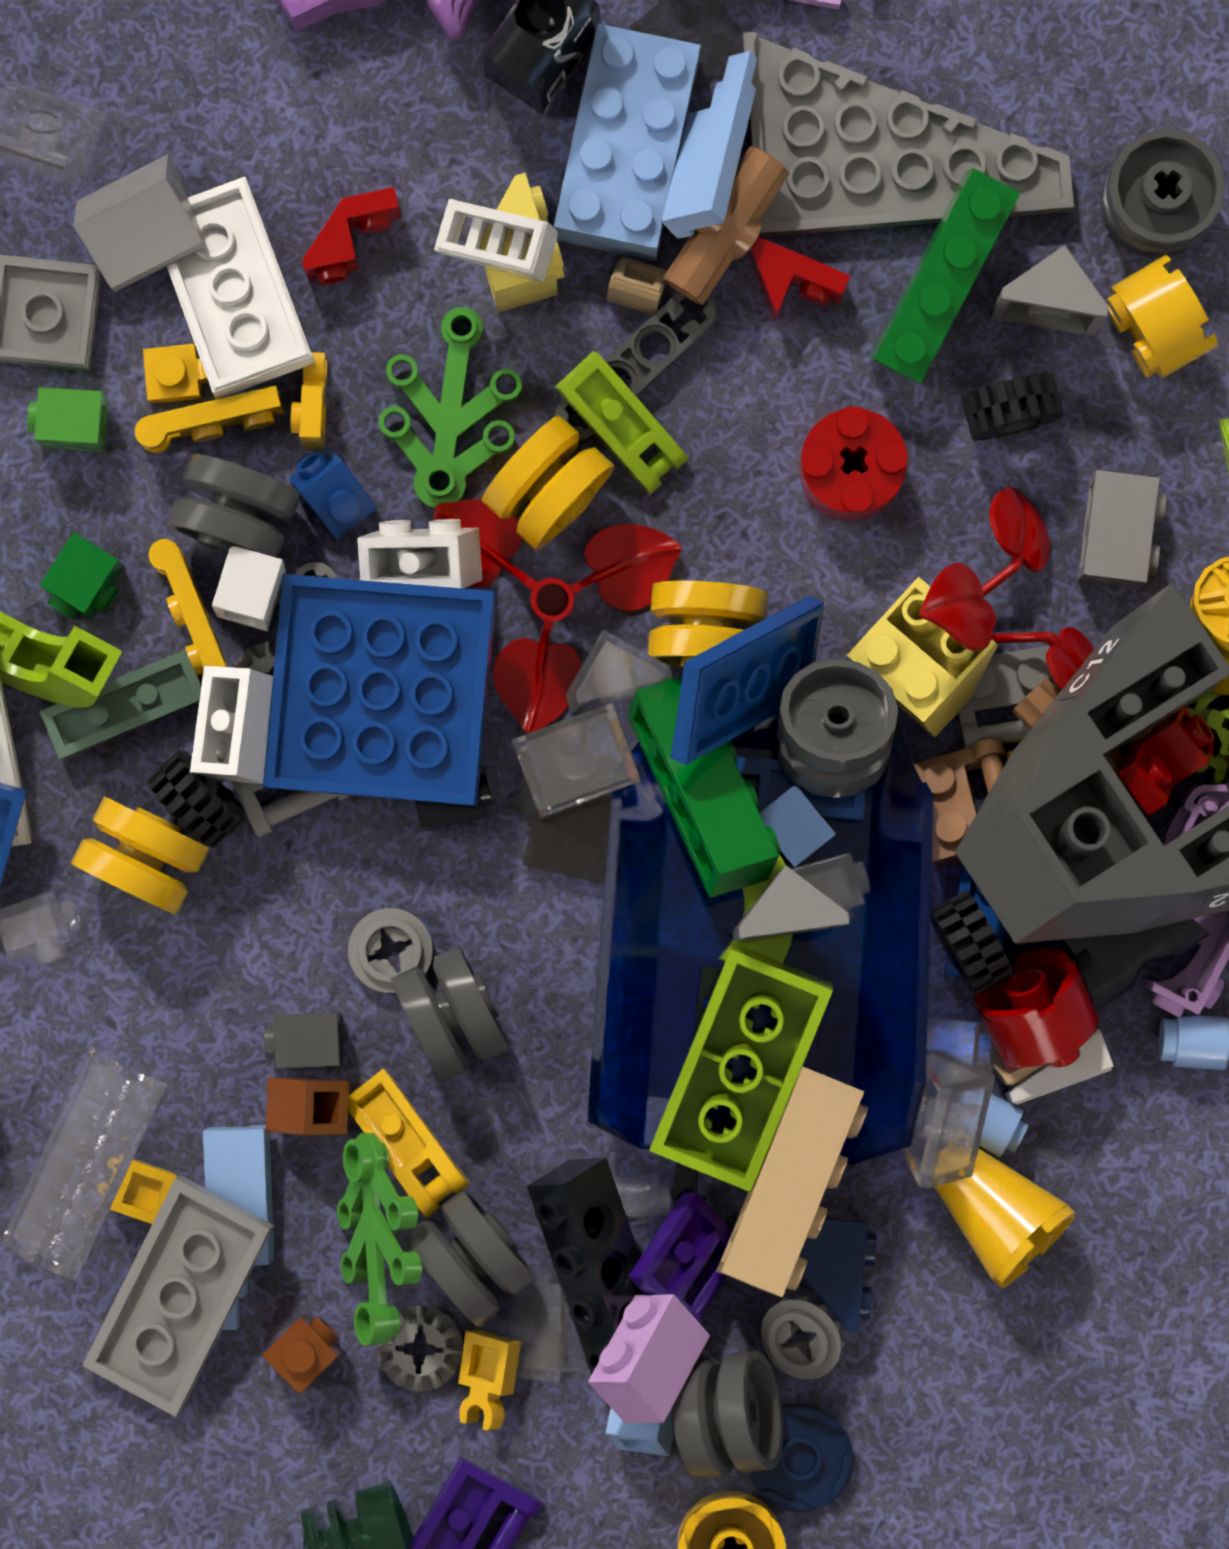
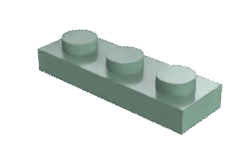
M185 649L105 683L96 702L90 707L77 708L57 703L39 712L59 760L64 761L199 704L202 683L199 676L196 675Z

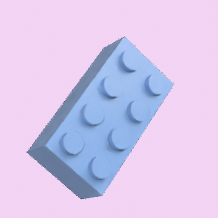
M597 23L554 222V228L558 231L557 241L657 261L664 224L661 221L689 113L700 61L701 45Z

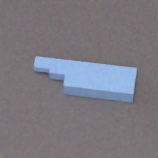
M751 51L729 56L723 81L715 85L710 108L688 113L661 221L678 239L693 236L695 229L724 223L756 88L751 82L757 58Z
M266 1125L207 1127L204 1129L205 1188L273 1224L270 1131H266ZM272 1230L255 1265H270L274 1261V1230ZM248 1279L222 1330H237L240 1327L239 1298H244L248 1294Z

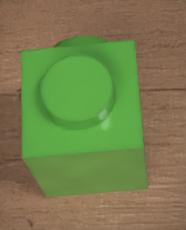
M38 387L37 402L30 401L28 406V433H35L34 440L42 448L105 452L109 400L102 391Z

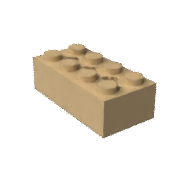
M801 1068L751 1192L747 1193L716 1272L777 1297L783 1298L786 1288L796 1291L808 1261L799 1257L806 1238L811 1240L817 1239L827 1215L828 1209L819 1206L826 1187L830 1189L837 1188L848 1161L847 1157L840 1155L846 1137L850 1139L853 1136L857 1137L866 1117L868 1107L860 1104L864 1091L808 1068Z

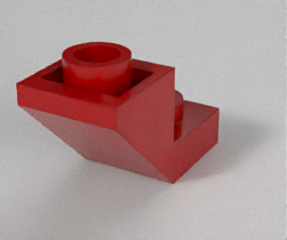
M394 187L341 199L302 259L308 281L318 279L321 285L335 284L349 279L350 271L359 270L351 229L360 227L362 233H376L392 227L391 220L401 218Z
M1184 707L1159 723L1124 755L1117 774L1148 815H1151L1167 804L1174 785L1209 763L1215 747L1212 743L1214 741L1213 733L1201 716L1197 714L1192 716L1187 708Z

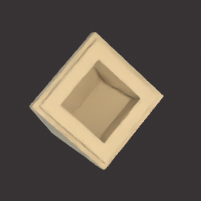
M620 257L609 282L607 301L654 315L659 309L667 282L662 278L667 270L630 258Z

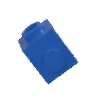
M331 448L323 452H314L305 457L298 464L297 472L289 478L293 486L300 491L303 498L336 540L378 508L343 460Z

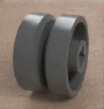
M1161 129L1143 133L1123 148L1103 182L1100 207L1105 226L1118 244L1136 255L1159 259L1164 255L1170 257L1182 254L1200 241L1222 208L1226 183L1221 163L1206 143L1188 132ZM1155 191H1163L1167 194V197L1163 200L1155 194Z
M191 454L182 480L191 491L209 499L210 502L193 497L175 499L166 525L206 547L228 554L232 546L279 558L286 539L277 528L259 520L258 517L276 522L293 520L301 497L300 491L275 478L241 465L211 456Z
M835 658L814 662L795 673L783 690L779 712L775 751L781 769L795 785L819 796L841 798L856 795L876 784L889 765L896 729L898 705L893 689L878 672L859 662Z
M459 945L434 957L433 968L443 989L437 993L425 972L416 966L391 978L405 1014L441 1083L467 1070L468 1060L458 1039L463 1035L466 1036L476 1056L485 1062L510 1050L496 1019L500 1016L479 973L474 974Z
M462 1189L459 1193H454L441 1204L442 1215L456 1235L453 1239L438 1223L426 1218L406 1233L404 1238L411 1250L419 1255L421 1264L446 1295L475 1326L480 1328L500 1311L498 1296L485 1278L490 1276L504 1292L518 1296L537 1280V1276L518 1251L520 1248L496 1217L489 1210L486 1212L467 1190Z
M758 1350L731 1353L724 1357L722 1364L712 1356L698 1358L672 1407L676 1442L682 1461L689 1473L697 1479L725 1476L731 1472L733 1466L743 1473L769 1471L777 1467L782 1454L784 1436L783 1413L779 1389L766 1356Z

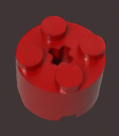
M856 406L837 410L819 420L806 437L799 460V478L803 493L819 512L832 519L856 521L874 517L885 510L896 497L906 475L908 453L899 431L882 415ZM843 456L850 460L855 456L860 457L863 460L860 468L863 474L857 470L852 471L849 475L842 471L845 462Z
M1035 949L1014 956L1017 965L1011 967L1013 975L974 996L979 1013L1003 1065L1008 1069L1035 1067L1049 1063L1053 1067L1060 1068L1072 1064L1079 1058V1048L1092 1036L1098 1023V1014L1075 962L1070 961L1067 953L1058 949Z

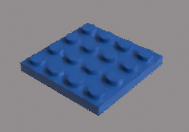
M283 574L263 787L477 806L497 593L489 590Z

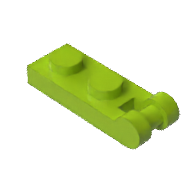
M592 351L555 386L558 392L628 470L632 478L649 495L662 485L660 479L672 467L678 470L689 460L679 445L599 353ZM653 443L658 453L645 464L639 455Z

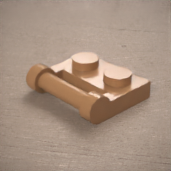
M999 738L984 739L978 741L970 748L909 765L932 860L937 868L961 862L955 851L978 813L968 772L982 768L987 792H990L1003 769L1002 760L1006 757L1003 742Z

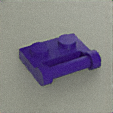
M683 1192L628 1278L645 1295L674 1294L702 1326L704 1323L701 1318L727 1277L716 1271L733 1230L697 1193ZM713 1251H715V1257L685 1302L683 1300L684 1296Z
M460 1456L407 1549H473L501 1500L511 1505L487 1549H511L529 1517H536L543 1502L527 1491L508 1483Z

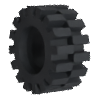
M1049 372L1033 373L1025 377H1013L1008 381H998L994 385L980 387L978 390L971 391L961 397L971 439L974 441L981 439L982 441L989 440L994 437L997 439L1009 434L1021 433L1024 430H1033L1039 428L1040 425L1050 424L1064 416L1054 373Z
M179 749L148 779L149 788L156 794L155 798L157 801L165 805L167 813L170 816H174L178 820L177 823L183 829L187 828L191 836L197 840L200 839L204 845L216 848L246 819V812L242 809L243 806L240 801L233 798L235 796L233 792L222 784L223 781L190 772L192 754L189 755L187 751Z
M965 890L928 910L931 923L935 927L937 936L943 943V948L948 953L960 978L974 996L1013 975L1009 960L1002 950L1003 947L1000 941L996 938L995 932L991 925L988 924L982 909H979L976 900L969 891Z

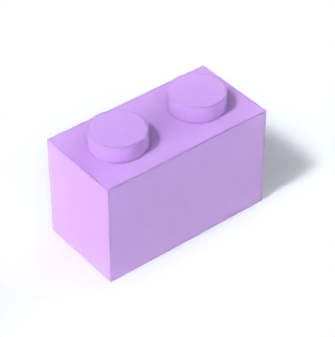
M674 1294L635 1295L632 1302L626 1307L623 1318L608 1346L602 1351L599 1362L588 1383L624 1423H664L710 1335Z

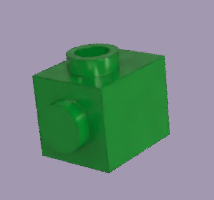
M73 532L39 586L51 594L47 604L72 620L75 619L78 612L92 619L97 610L105 613L113 603L120 589L115 584V581L125 566L117 558Z

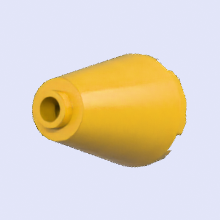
M952 1140L948 1141L929 1160V1164L934 1168L929 1174V1180L992 1281H995L1002 1289L1010 1285L1030 1267L1027 1264L1039 1253L1043 1255L1065 1232L1075 1218L1073 1215L1076 1213L1067 1203L967 1140L962 1141L958 1145Z

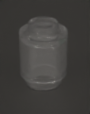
M612 1174L630 1228L660 1227V1217H667L670 1213V1184H659V1174Z

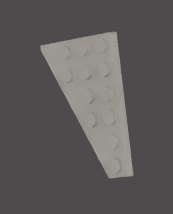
M755 32L743 33V52L751 51L757 58L751 82L756 88L749 117L752 147H757L771 155L790 172L759 219L762 223L759 233L761 238L940 223L966 171L972 168L1020 192L1008 217L1072 212L1074 209L1069 155L1048 147H1038L1031 144L1027 139L1013 133L1010 135L977 123V119L939 104L931 105L923 102L918 96L902 90L900 93L867 80V76L829 61L821 62L816 60L809 53L796 48L791 50L757 37L758 34Z

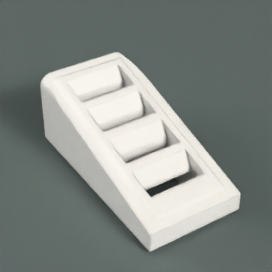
M449 199L434 250L437 253L544 282L557 241L558 231L545 221ZM465 217H469L473 221L466 245H459L458 240ZM490 223L493 224L486 251L479 250L486 224ZM508 229L514 230L508 255H501ZM529 235H531L532 238L526 259L522 260L529 239Z
M1095 1029L1088 1041L1079 1048L1080 1056L1075 1062L1060 1068L1053 1067L1050 1063L1043 1065L1012 1085L1004 1093L1007 1102L1018 1105L1111 1071V1068L1114 1066L1100 1029Z

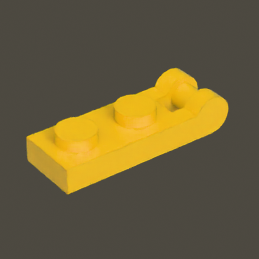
M275 385L143 417L135 426V437L145 450L153 454H160L170 447L172 440L192 436L193 442L210 441L224 435L222 428L242 423L244 430L260 429L273 425L275 423L274 416L284 414L285 412L280 392Z
M168 539L157 540L149 549V561L160 574L168 577L174 595L167 597L166 601L177 627L187 625L193 644L186 646L185 649L196 675L203 674L204 666L229 667L185 555L173 541Z
M384 1068L348 1096V1111L364 1133H374L380 1142L386 1146L389 1154L390 1170L407 1194L414 1198L418 1209L427 1218L441 1208L439 1202L453 1191L457 1194L470 1185L464 1173L451 1159L391 1074ZM434 1165L440 1175L425 1186L418 1176Z

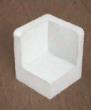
M232 546L229 549L212 603L216 616L268 631L282 587L283 574H286L283 560Z

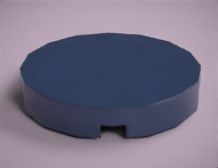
M800 1403L782 1407L784 1436L782 1454L778 1465L769 1471L750 1473L751 1480L764 1499L782 1510L800 1513L817 1510V1508L824 1507L838 1498L851 1478L854 1454L849 1435L835 1416L818 1406Z

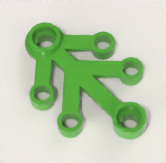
M457 307L450 310L444 316L441 323L442 337L449 346L441 403L437 401L419 377L417 364L410 356L404 354L396 355L389 360L386 367L390 383L405 392L436 433L432 455L412 432L411 420L406 410L399 406H391L383 410L379 417V427L383 435L388 439L395 440L417 469L414 476V489L420 501L430 508H435L439 503L460 501L466 490V476L494 455L509 452L515 443V434L512 426L505 421L496 420L486 426L481 441L454 458L458 436L501 404L517 400L522 393V380L519 374L512 369H501L492 376L489 387L462 406L469 352L478 346L483 337V324L480 316L474 310L467 307ZM456 320H468L472 324L471 331L464 336L456 335L452 331V325ZM400 363L410 365L412 367L411 376L406 380L396 379L393 376V370L396 365ZM504 377L512 378L517 384L514 392L507 395L500 393L496 388L500 379ZM391 415H400L405 420L404 427L398 432H391L385 427L386 420ZM504 429L509 434L508 442L503 446L493 445L489 441V436L493 430ZM437 473L446 474L450 478L449 486L442 491H436L431 488L430 479L433 475Z
M367 1132L359 1134L356 1139H350L345 1144L343 1166L350 1182L344 1198H341L337 1205V1219L340 1227L343 1230L356 1229L347 1252H344L341 1257L340 1269L343 1280L347 1284L368 1281L369 1302L359 1303L354 1313L355 1333L363 1346L387 1344L400 1331L398 1310L394 1305H387L384 1258L390 1268L391 1278L398 1286L417 1284L422 1276V1264L419 1255L415 1251L403 1252L392 1230L415 1228L418 1222L417 1204L411 1196H398L386 1173L389 1167L388 1150L374 1133ZM380 1201L386 1210L387 1221L380 1209Z

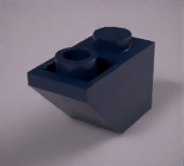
M825 1217L817 1239L811 1240L806 1238L799 1257L808 1260L803 1277L847 1330L859 1331L860 1319L869 1320L872 1288L863 1287L864 1265L874 1266L877 1235L867 1233L868 1223L866 1221Z

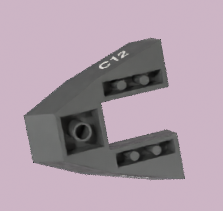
M1173 582L1111 627L1014 749L955 851V854L1015 944L1130 934L1229 910V805L1164 846L1105 759L1111 753L1215 689L1229 676L1228 663Z

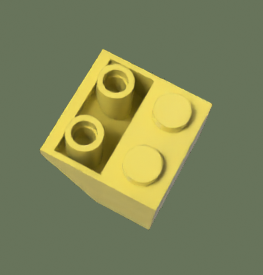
M526 173L515 175L497 210L548 222V211L540 185L530 188ZM489 223L483 234L480 244L481 250L486 251L493 224ZM508 229L501 255H508L514 230ZM529 235V239L522 260L526 259L532 238L531 235ZM557 241L544 282L484 266L498 313L558 295L557 280L565 276L562 268L564 264Z
M918 577L847 654V657L850 661L859 662L878 672L893 689L897 705L935 738L971 699L998 645L991 639L985 649L980 651L969 650L956 642L939 626L920 618L919 613L930 586Z

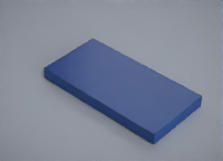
M807 596L685 661L671 759L687 765L780 712L784 688L795 673L816 660L824 602Z

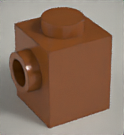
M268 1077L266 1131L298 1135H347L349 1081L314 1077Z
M305 1313L262 1357L300 1394L343 1351L335 1344L340 1340L336 1331L320 1316L312 1320Z

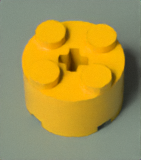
M1167 255L1162 256L1109 288L1111 296L1106 298L1107 305L1109 306L1108 315L1118 332L1122 333L1129 329L1136 343L1133 344L1135 349L1131 353L1146 378L1156 373L1163 379L1219 345L1215 333L1205 338L1201 325L1208 322L1209 319L1181 271L1177 269L1170 274L1167 272L1171 263V259Z
M720 1491L699 1500L686 1512L677 1536V1549H719L724 1546V1539L727 1537H735L737 1544H746V1548L741 1549H786V1542L780 1523L773 1511L761 1499L740 1491Z

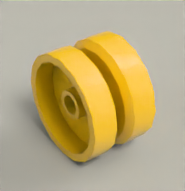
M560 415L549 420L522 445L495 476L481 498L482 502L501 520L518 514L528 505L518 521L516 531L536 552L543 549L579 517L614 470V464L595 447L579 452L567 463L578 446L579 432Z
M663 581L654 583L652 586L650 612L663 621L682 625H664L651 630L648 638L647 660L658 664L684 668L685 661L744 631L736 628L751 627L766 619L769 592L755 587L721 582Z
M104 796L92 821L97 829L120 841L116 849L93 838L82 839L71 864L129 894L177 915L189 891L183 882L161 871L165 863H168L187 873L199 872L210 848L180 834L182 828L138 806L134 811Z

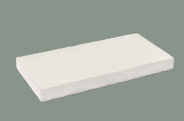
M246 177L188 197L207 246L167 265V269L215 399L229 396L314 364V358Z

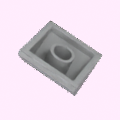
M168 154L76 202L73 227L114 292L207 246L174 162Z
M1064 245L1002 288L992 309L991 319L1094 337L1107 317L1109 306Z
M785 865L775 874L732 932L733 940L736 942L840 928L850 923L847 911Z

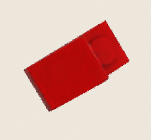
M757 237L754 244L748 250V257L775 322L791 285L799 287L798 294L814 304L827 306L830 300L840 305L851 275L761 237Z

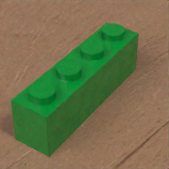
M975 168L966 171L869 359L915 383L921 384L1013 209L1020 192Z
M681 677L636 690L627 717L709 897L712 898L769 880L780 855V847L774 830L770 826L765 827L758 812V798L751 782L743 780L736 765L737 753L732 740L687 765L670 758L682 683Z

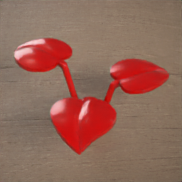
M1010 485L995 494L991 502L989 515L990 525L998 544L1007 554L1012 556L1009 565L983 586L977 575L967 565L958 562L948 565L938 574L930 586L919 617L939 626L956 642L972 651L985 649L991 639L997 644L1046 643L1050 646L1046 653L1047 666L1054 681L1062 690L1095 649L1087 637L1073 627L1061 629L1058 637L1052 632L993 634V628L996 624L995 613L990 603L984 599L986 595L1021 568L1022 563L1028 570L1037 573L1045 568L1050 556L1049 534L1040 513L1024 494Z
M480 498L439 503L433 512V520L459 519L461 520V528H479L482 581L470 586L483 588L491 585L498 577L502 567L531 589L530 605L533 611L543 619L539 643L529 638H519L511 641L499 652L493 667L494 686L500 699L527 733L538 731L557 719L569 706L579 689L582 668L576 650L565 643L549 644L554 621L565 618L571 612L574 605V595L598 582L600 597L611 607L624 611L642 609L651 604L653 584L669 580L672 569L681 553L680 544L657 529L637 524H616L597 532L585 546L584 557L594 573L571 585L554 577L544 578L537 582L507 560L518 552L522 542V538L516 531L519 520L515 515L501 520Z

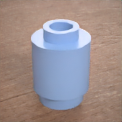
M1182 1014L1181 1018L1178 1016H1174V1019L1162 1018L1158 1036L1159 1060L1171 1061L1172 1067L1225 1070L1229 1060L1228 1018Z
M963 1086L945 1120V1124L956 1129L955 1135L999 1158L1005 1149L1015 1153L1028 1128V1124L1020 1120L1024 1112L1023 1109L980 1087H977L974 1091Z

